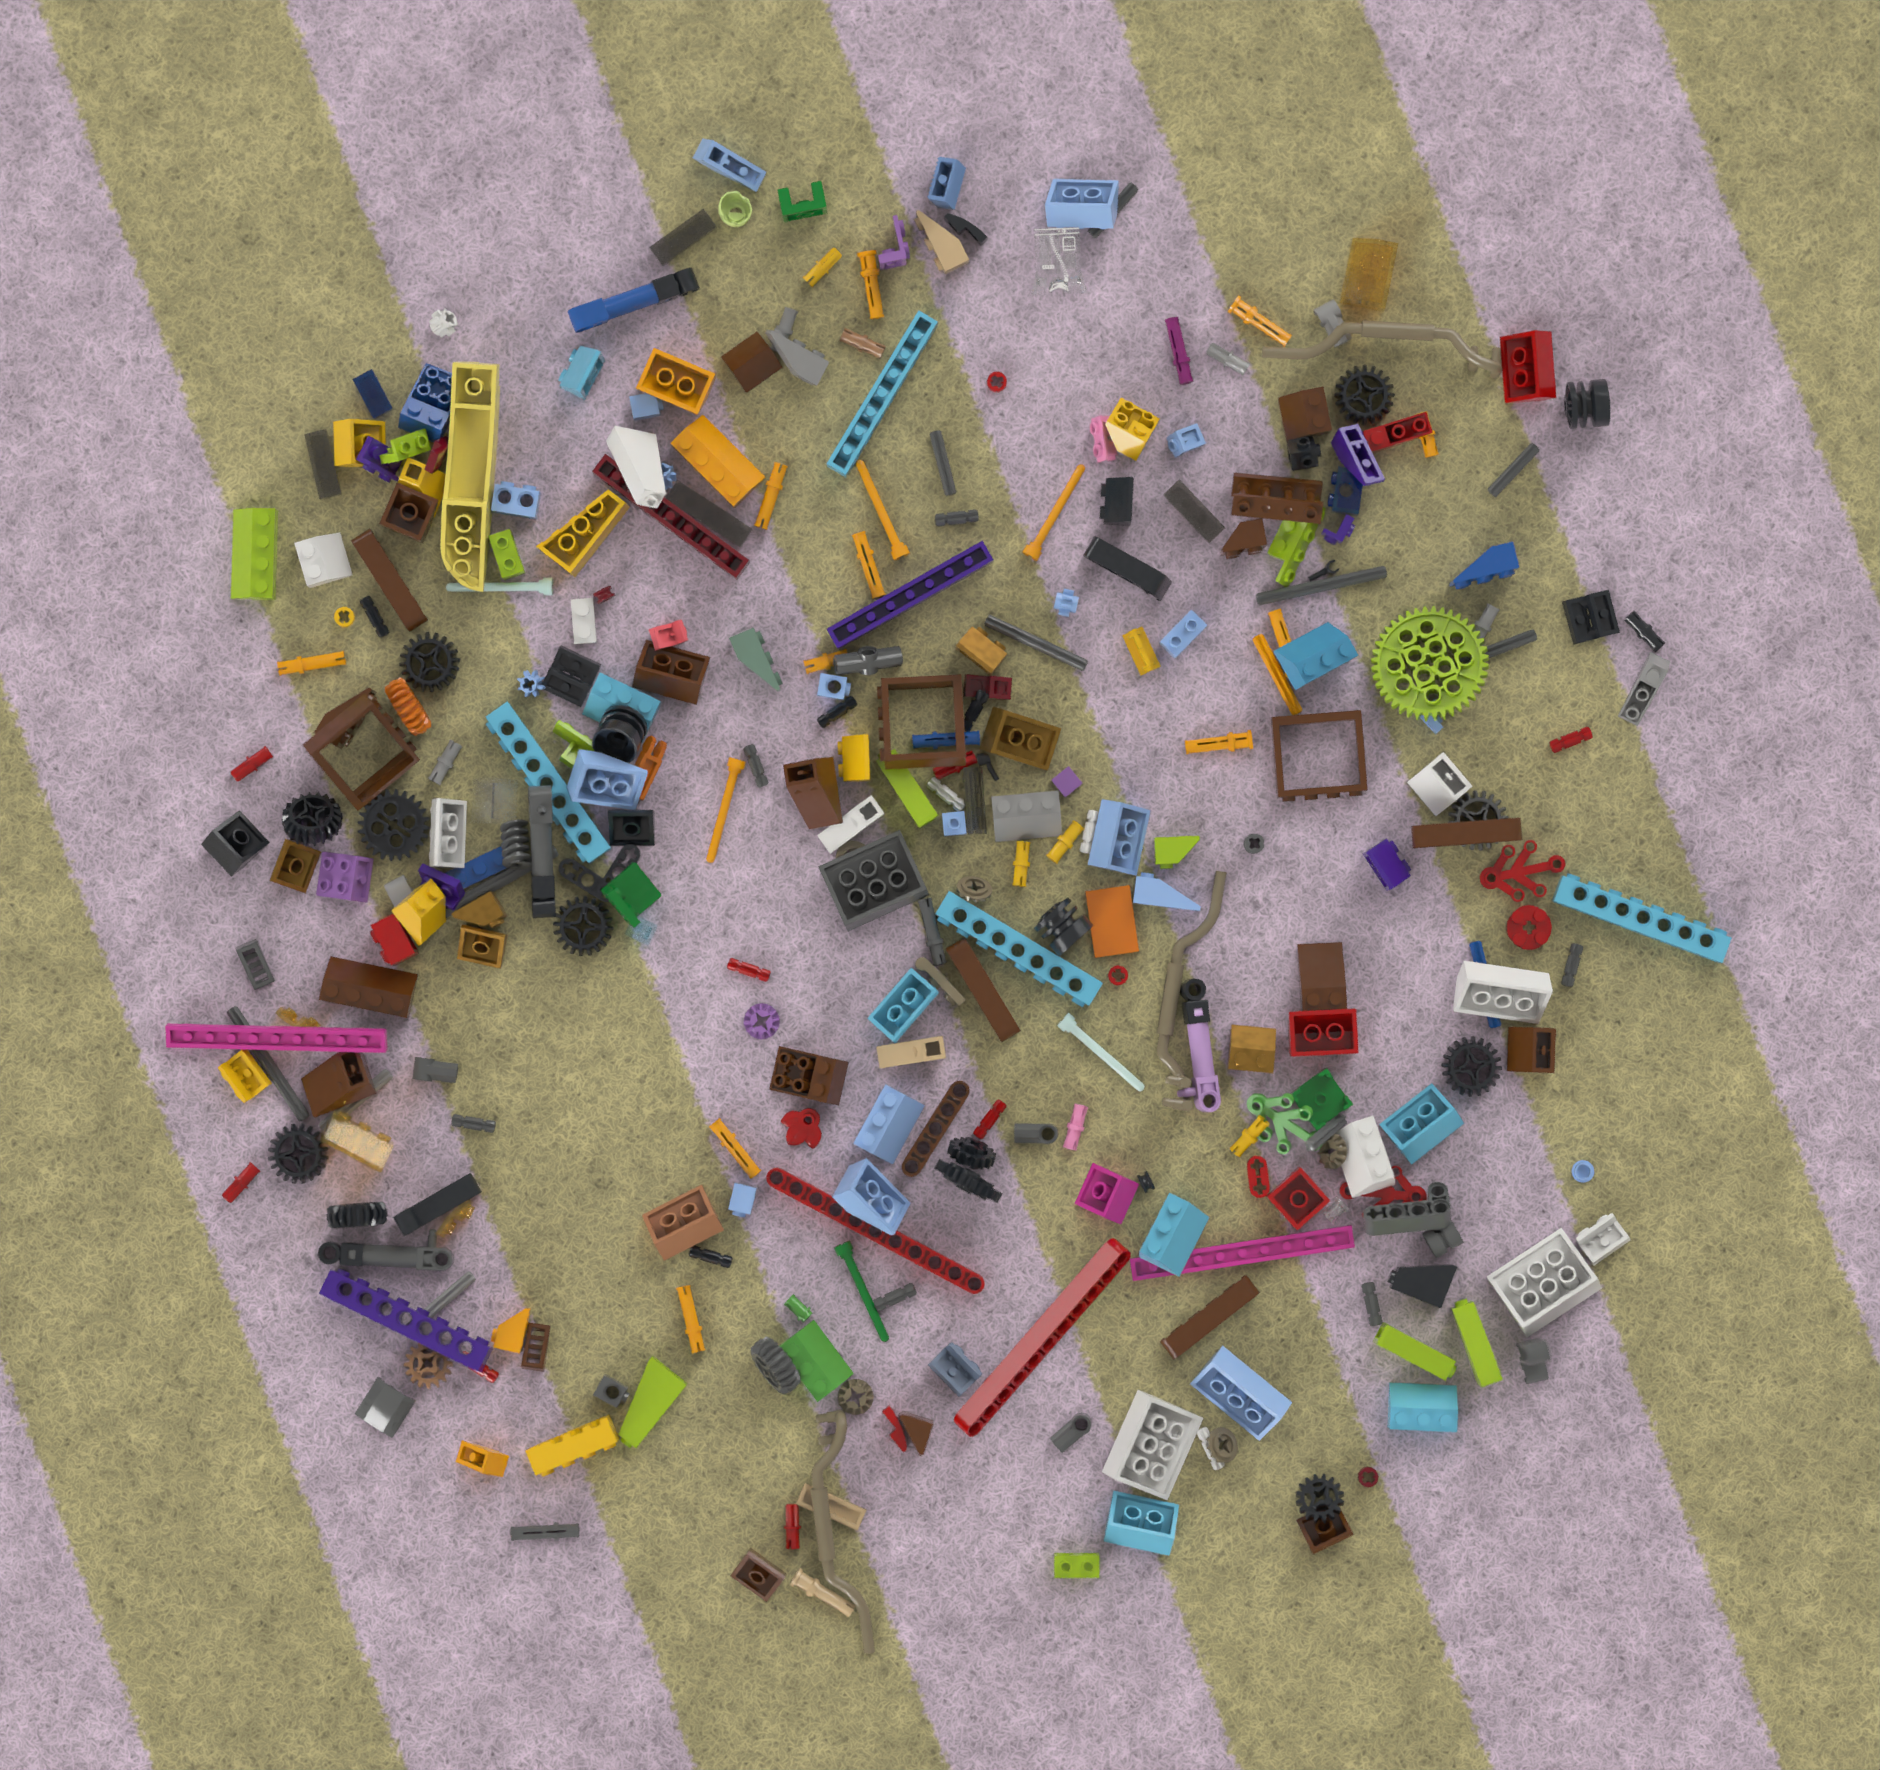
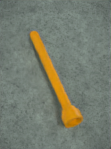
M856 461L858 472L892 544V551L890 553L894 561L899 560L903 555L904 557L908 556L910 551L907 545L900 542L864 461Z
M1079 464L1076 467L1035 540L1030 542L1029 545L1027 544L1022 551L1024 555H1030L1031 559L1038 561L1042 554L1041 545L1085 471L1083 464Z
M731 757L728 759L727 766H729L728 771L730 772L706 857L709 863L715 861L738 773L741 774V770H744L746 761Z

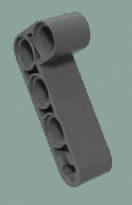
M1441 1182L1431 1183L1427 1190L1428 1200L1367 1207L1363 1211L1365 1233L1371 1236L1448 1227L1451 1223V1205L1447 1186Z
M1535 1338L1516 1343L1521 1356L1519 1359L1522 1370L1525 1373L1526 1378L1524 1380L1526 1385L1548 1380L1545 1361L1551 1360L1547 1341Z

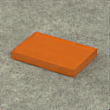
M1130 885L1085 891L1089 921L1094 925L1090 928L1094 957L1139 952Z

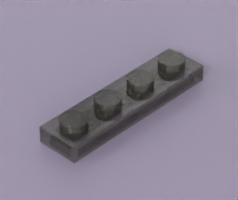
M678 480L666 497L667 500L740 548L753 530Z

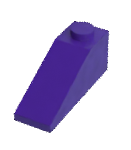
M1359 424L1339 428L1331 441L1339 461L1364 486L1384 482L1385 478Z

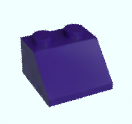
M1387 838L1362 854L1385 890L1389 891L1411 876L1409 874L1411 868L1405 859L1400 860L1396 854L1399 852V849L1392 840L1389 842Z

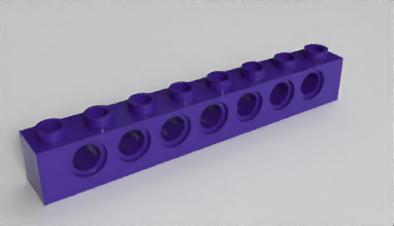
M338 1268L337 1271L330 1269L318 1294L482 1373L493 1350L492 1347L488 1346V1340L479 1336L474 1339L468 1336L469 1331L459 1326L453 1329L448 1326L449 1321L441 1317H437L435 1320L428 1316L430 1312L420 1307H417L415 1310L409 1307L410 1302L400 1297L394 1300L388 1297L390 1292L379 1287L377 1290L369 1287V1282L359 1277L356 1281L349 1277L351 1273L341 1268ZM349 1283L352 1286V1292L350 1295L345 1296L343 1287ZM369 1293L372 1296V1302L365 1306L362 1299L365 1294ZM386 1303H390L392 1306V1311L389 1315H384L382 1312V1308ZM405 1313H410L412 1316V1321L408 1325H404L402 1322V1317ZM429 1322L432 1330L428 1335H425L422 1332V1326ZM449 1332L452 1340L449 1344L445 1345L442 1342V1336L444 1333ZM465 1342H469L472 1346L471 1352L467 1355L462 1352V1345Z

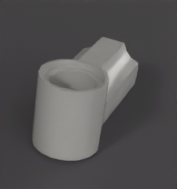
M1334 299L1313 310L1315 316L1318 315L1321 321L1320 325L1325 328L1328 336L1338 325L1344 323L1342 313ZM1349 333L1344 334L1334 347L1336 348L1351 340V335Z

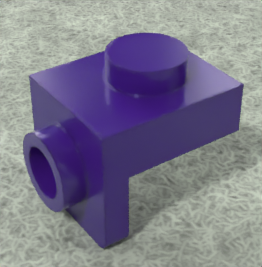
M1346 514L1336 534L1324 528L1321 532L1325 536L1324 540L1333 545H1336L1337 542L1341 544L1345 536L1350 537L1356 526L1352 524L1354 518Z

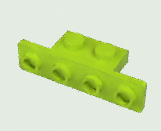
M1324 506L1322 511L1321 522L1324 519L1326 508ZM1282 521L1267 554L1284 561L1276 578V582L1283 587H1288L1293 582L1297 568L1304 560L1305 552L1313 541L1319 524Z
M561 720L557 721L553 733L570 743L559 761L573 769L579 749L594 751L592 740L587 735H582L574 730L569 723L562 722Z

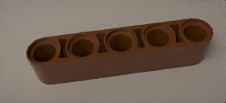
M369 528L352 539L351 542L407 630L411 632L427 622L428 618L422 612L421 607L411 595L407 585L401 579L395 566L385 554L386 552Z
M1521 818L1411 826L1413 848L1522 840Z
M965 937L947 947V953L1000 1041L1004 1042L1021 1032Z
M956 1081L950 1086L903 1160L902 1171L906 1176L914 1177L921 1172L970 1093L969 1086L964 1081ZM957 1084H962L966 1088V1093L962 1097H957L953 1093V1088ZM945 1103H950L954 1107V1112L950 1116H945L941 1112V1107ZM933 1122H938L942 1126V1132L938 1135H933L929 1131V1126ZM921 1141H926L930 1145V1151L926 1154H921L917 1150V1145ZM910 1160H914L918 1164V1170L914 1173H909L905 1169V1164Z
M1247 1275L1242 1276V1279L1236 1284H1232L1223 1291L1222 1295L1214 1298L1204 1309L1196 1312L1186 1323L1181 1324L1168 1337L1160 1341L1173 1360L1182 1355L1260 1293Z

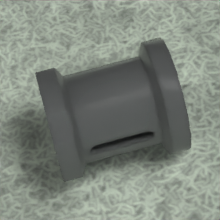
M1259 834L1248 835L1244 840V849L1250 854L1259 853L1264 848L1263 837ZM1250 838L1252 840H1255L1256 838L1259 840L1258 849L1255 847L1251 849L1249 847L1251 844L1249 841Z

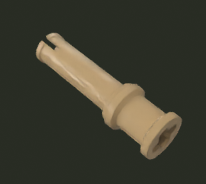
M801 1568L797 1570L789 1584L792 1587L795 1585L805 1591L808 1597L815 1596L847 1617L852 1614L853 1608H855V1604L820 1584L818 1578L810 1577Z

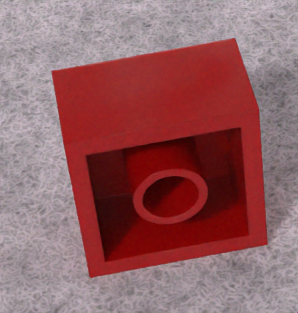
M394 914L370 925L372 931H370L371 937L375 943H380L383 949L380 951V954L385 963L396 966L419 954L408 932Z
M1301 1167L1296 1168L1266 1195L1268 1200L1295 1230H1299L1331 1201Z

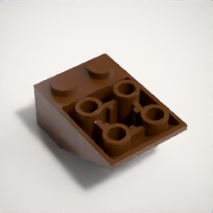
M367 688L325 713L314 733L316 734L362 695L366 694L370 700L373 698L377 700L375 696L376 691ZM365 716L331 742V744L340 749L343 746L348 747L354 737L351 733L355 727L359 728L362 725Z
M833 757L814 758L783 765L786 787L808 829L843 823Z
M779 1046L769 1090L839 1106L849 1062Z
M338 1052L301 1078L314 1118L377 1094L362 1052Z

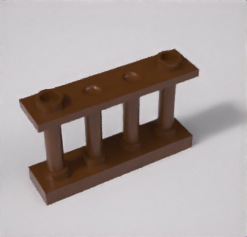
M1234 472L1231 496H1233L1231 515L1321 524L1323 481Z

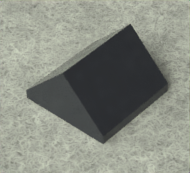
M608 810L610 846H625L627 844L655 846L654 810Z

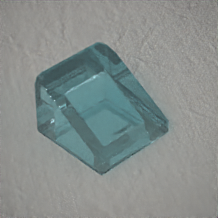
M638 916L637 918L641 923L635 928L629 925L625 935L645 945H649L658 925Z

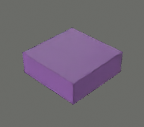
M1069 766L1051 780L1064 797L1083 784Z

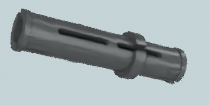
M932 897L918 900L928 940L926 946L930 949L933 966L945 964L947 960L942 945L944 940L940 937Z
M555 1522L553 1525L511 1527V1541L554 1538V1541H557L559 1538H578L580 1533L579 1523L559 1525L558 1522ZM566 1530V1532L548 1533V1531ZM538 1531H542V1532H543V1533H536V1534H524V1532H538Z

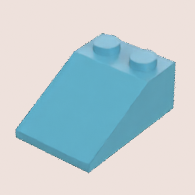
M580 346L578 350H573L569 358L571 364L568 370L564 369L558 381L561 382L560 387L585 400L605 359L600 351Z

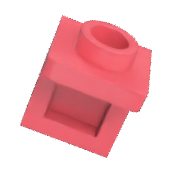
M682 620L649 629L655 651L688 641L687 630Z

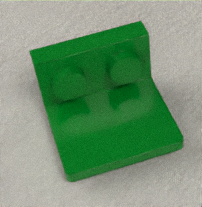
M635 862L630 864L600 890L627 924L633 928L641 923L637 917L662 895Z

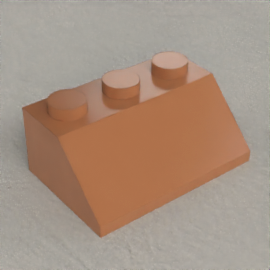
M702 1185L642 1215L653 1243L664 1261L724 1231L719 1217Z

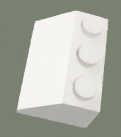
M441 798L432 799L429 866L464 868L467 801Z
M1374 1116L1351 1122L1336 1133L1344 1139L1347 1146V1156L1341 1167L1352 1198L1395 1185V1176Z

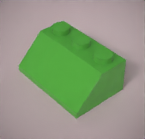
M812 1320L779 1345L789 1358L792 1359L791 1361L796 1366L795 1368L799 1372L801 1381L817 1402L854 1374L815 1320Z

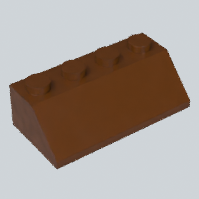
M330 956L323 977L319 1000L409 1018L418 974Z

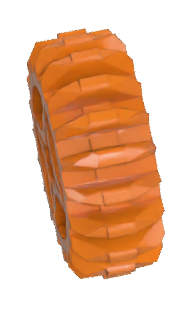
M398 678L385 686L387 697L409 732L414 736L426 732L431 727V720L408 683L403 678Z

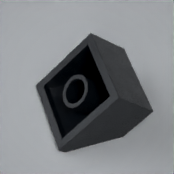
M1134 477L1106 478L1105 484L1101 483L1100 497H1105L1104 506H1100L1099 519H1104L1103 525H1131Z
M239 810L213 829L201 845L232 877L243 869L270 842Z

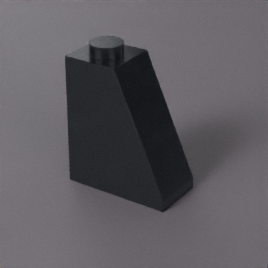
M1443 1264L1397 1267L1396 1271H1391L1387 1282L1391 1283L1389 1288L1442 1308L1457 1266Z

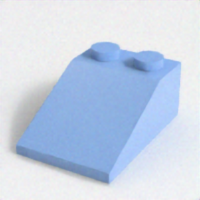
M579 749L567 789L573 802L636 810L648 771L601 752Z
M867 1158L848 1166L832 1196L848 1213L891 1236L895 1234L910 1205V1202Z

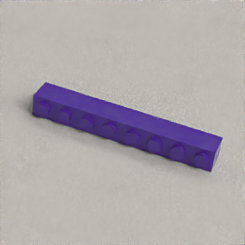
M982 540L827 628V632L839 650L988 566L994 560Z

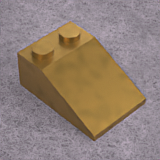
M993 706L979 749L1048 771L1061 728Z

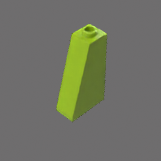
M895 748L891 750V754H898ZM879 753V759L876 760L878 766L918 828L921 829L938 818V814L908 768L885 770V761H880Z
M1467 1298L1454 1302L1455 1307H1452L1451 1311L1477 1385L1484 1387L1502 1381V1375L1474 1302H1468Z
M1385 1322L1381 1324L1373 1339L1375 1344L1445 1381L1448 1377L1452 1378L1457 1369V1366L1454 1365L1456 1363L1454 1359Z
M654 1356L647 1363L619 1432V1435L622 1437L620 1441L629 1448L632 1446L638 1447L688 1384Z

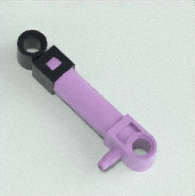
M1193 978L1185 980L1181 984L1180 994L1183 999L1188 1001L1182 1003L1184 1025H1187L1194 1078H1191L1192 1087L1178 1090L1177 1095L1178 1097L1194 1096V1104L1199 1111L1213 1112L1219 1108L1221 1097L1218 1075H1215L1208 1026V1022H1210L1208 1000H1201L1206 994V985L1202 980ZM1191 984L1196 985L1198 989L1195 996L1189 993V986ZM1206 1095H1209L1212 1099V1104L1209 1107H1206L1203 1103Z

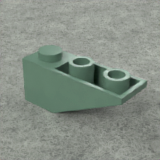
M753 627L730 637V642L738 660L777 692L781 691L779 685L783 683L778 672L773 673L770 665L774 664L769 651L765 653L762 648V644L765 641L761 632H756Z

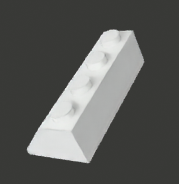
M1463 961L1456 980L1453 1010L1460 1013L1539 1024L1553 992L1549 973Z

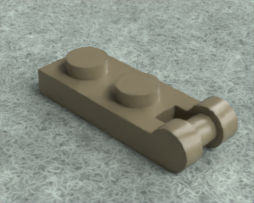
M920 957L916 960V969L925 971L931 977L928 981L937 990L940 987L946 993L943 997L952 1006L955 1003L960 1006L966 1000L926 958Z

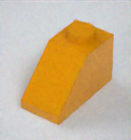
M525 1308L498 1325V1329H493L491 1342H494L493 1348L521 1353L531 1308Z
M462 1440L455 1462L483 1474L503 1477L509 1455Z

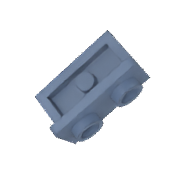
M952 1342L928 1364L958 1397L983 1375L979 1366L964 1355V1351L960 1346Z

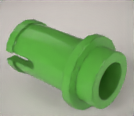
M794 1294L784 1303L798 1317L797 1320H801L803 1323L812 1314L811 1308H807Z

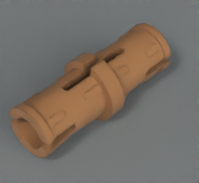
M847 328L844 329L840 338L841 342L857 348V351H864L881 359L886 348L885 345L869 339L867 335L864 334L862 336Z

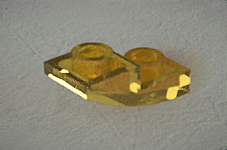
M280 1007L275 1012L282 1020L294 1027L321 1026L312 1016L309 1019L303 1016L298 1021L296 1019L298 1014L290 1007L287 1009Z
M469 1199L454 1209L441 1224L436 1234L443 1238L447 1234L452 1235L457 1225L454 1220L457 1219L463 1222L465 1218L470 1219L475 1210V1207L472 1206L474 1201Z

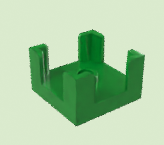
M822 181L811 183L813 201L804 200L793 205L789 189H777L784 222L828 214Z
M1327 1068L1321 1070L1290 1093L1294 1097V1102L1299 1109L1302 1106L1312 1108L1313 1115L1308 1121L1316 1131L1325 1126V1123L1353 1105L1348 1096L1343 1093ZM1302 1111L1305 1116H1309L1307 1111Z

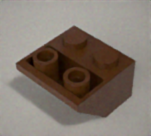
M1263 518L1240 522L1221 549L1220 556H1226V559L1238 558L1243 552H1248V555L1260 554L1267 546Z
M1508 1027L1507 1071L1555 1073L1556 1028Z

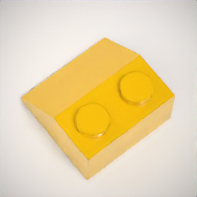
M345 419L333 422L335 466L363 467L364 464L357 461L356 458L368 436L386 445L385 421Z
M869 735L842 736V741L838 742V755H842L843 764H838L839 777H843V782L870 781Z
M432 879L414 889L391 910L418 946L425 942L446 922L445 895Z

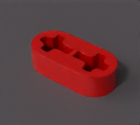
M1255 1155L1247 1162L1249 1190L1256 1198H1263L1269 1193L1270 1189L1268 1167L1263 1157ZM1255 1159H1258L1259 1163H1263V1167L1259 1169L1260 1175L1257 1176L1255 1169L1251 1168V1164L1254 1163ZM1256 1178H1260L1261 1184L1266 1186V1189L1262 1190V1194H1258L1257 1191L1253 1190V1186H1257Z

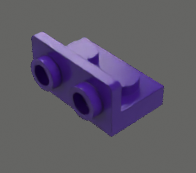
M368 436L356 460L363 463L362 468L373 474L375 471L379 472L378 477L390 483L391 480L398 482L399 477L395 474L403 460L381 464L379 455L387 453V448L390 447Z
M422 863L418 869L422 879L420 885L432 879L445 895L446 908L455 910L465 894L461 881Z

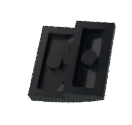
M1609 589L1562 602L1573 645L1620 633Z
M561 645L542 685L546 687L543 690L582 707L602 664Z

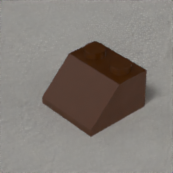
M1323 386L1298 391L1278 398L1286 440L1331 433L1332 427Z
M396 483L379 524L384 528L423 544L431 527L439 500Z

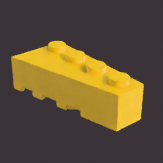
M609 489L586 506V509L572 517L562 528L553 532L548 539L536 546L574 577L578 575L630 508L626 502Z
M610 1414L530 1447L525 1452L535 1476L541 1474L544 1477L554 1473L553 1468L560 1465L566 1468L575 1464V1459L580 1457L587 1459L596 1455L595 1451L603 1448L606 1451L617 1446L616 1443L620 1438Z

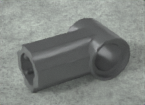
M415 1057L412 1079L456 1083L458 1064Z
M1015 1123L1014 1143L1052 1144L1059 1135L1057 1127L1051 1123ZM1049 1127L1053 1129L1055 1134L1053 1139L1047 1140L1042 1136L1044 1128Z
M1083 1412L1077 1413L1050 1437V1440L1058 1450L1063 1453L1091 1430L1092 1422L1090 1416ZM1084 1418L1087 1420L1088 1426L1084 1429H1079L1075 1425L1076 1420Z

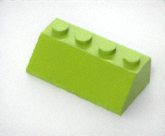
M275 508L233 510L231 599L276 600L278 510Z

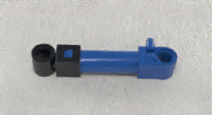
M686 268L603 300L599 298L576 306L567 312L575 333H579L608 323L613 318L654 304L660 305L677 299L679 296H686L690 291L694 293L700 287L693 269Z

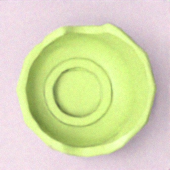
M731 191L721 197L718 212L725 224L732 227H741L750 220L752 207L749 199L741 195L739 191ZM734 208H738L742 211V213L730 211Z

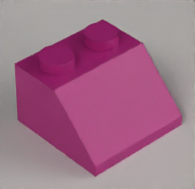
M1092 1163L1074 1204L1121 1225L1139 1183Z

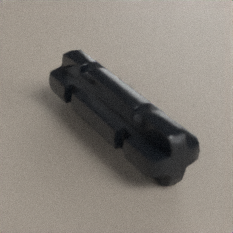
M370 596L362 598L360 604L363 609H366L365 613L372 626L376 628L375 631L378 637L383 638L387 636L390 631L383 624L384 620L377 607L373 605L372 598Z
M983 690L977 691L976 699L972 700L964 714V731L966 732L971 731L972 723L976 722L984 708L983 704H986L989 699L988 693Z
M849 696L844 700L845 702H840L827 711L826 715L823 714L818 717L817 722L819 725L825 728L830 725L831 721L834 722L846 714L847 710L855 708L858 704L854 697Z
M695 1245L690 1248L689 1257L701 1258L700 1260L715 1265L721 1264L725 1268H730L733 1257L725 1254L723 1256L721 1253L705 1248L702 1250L700 1249L701 1247Z

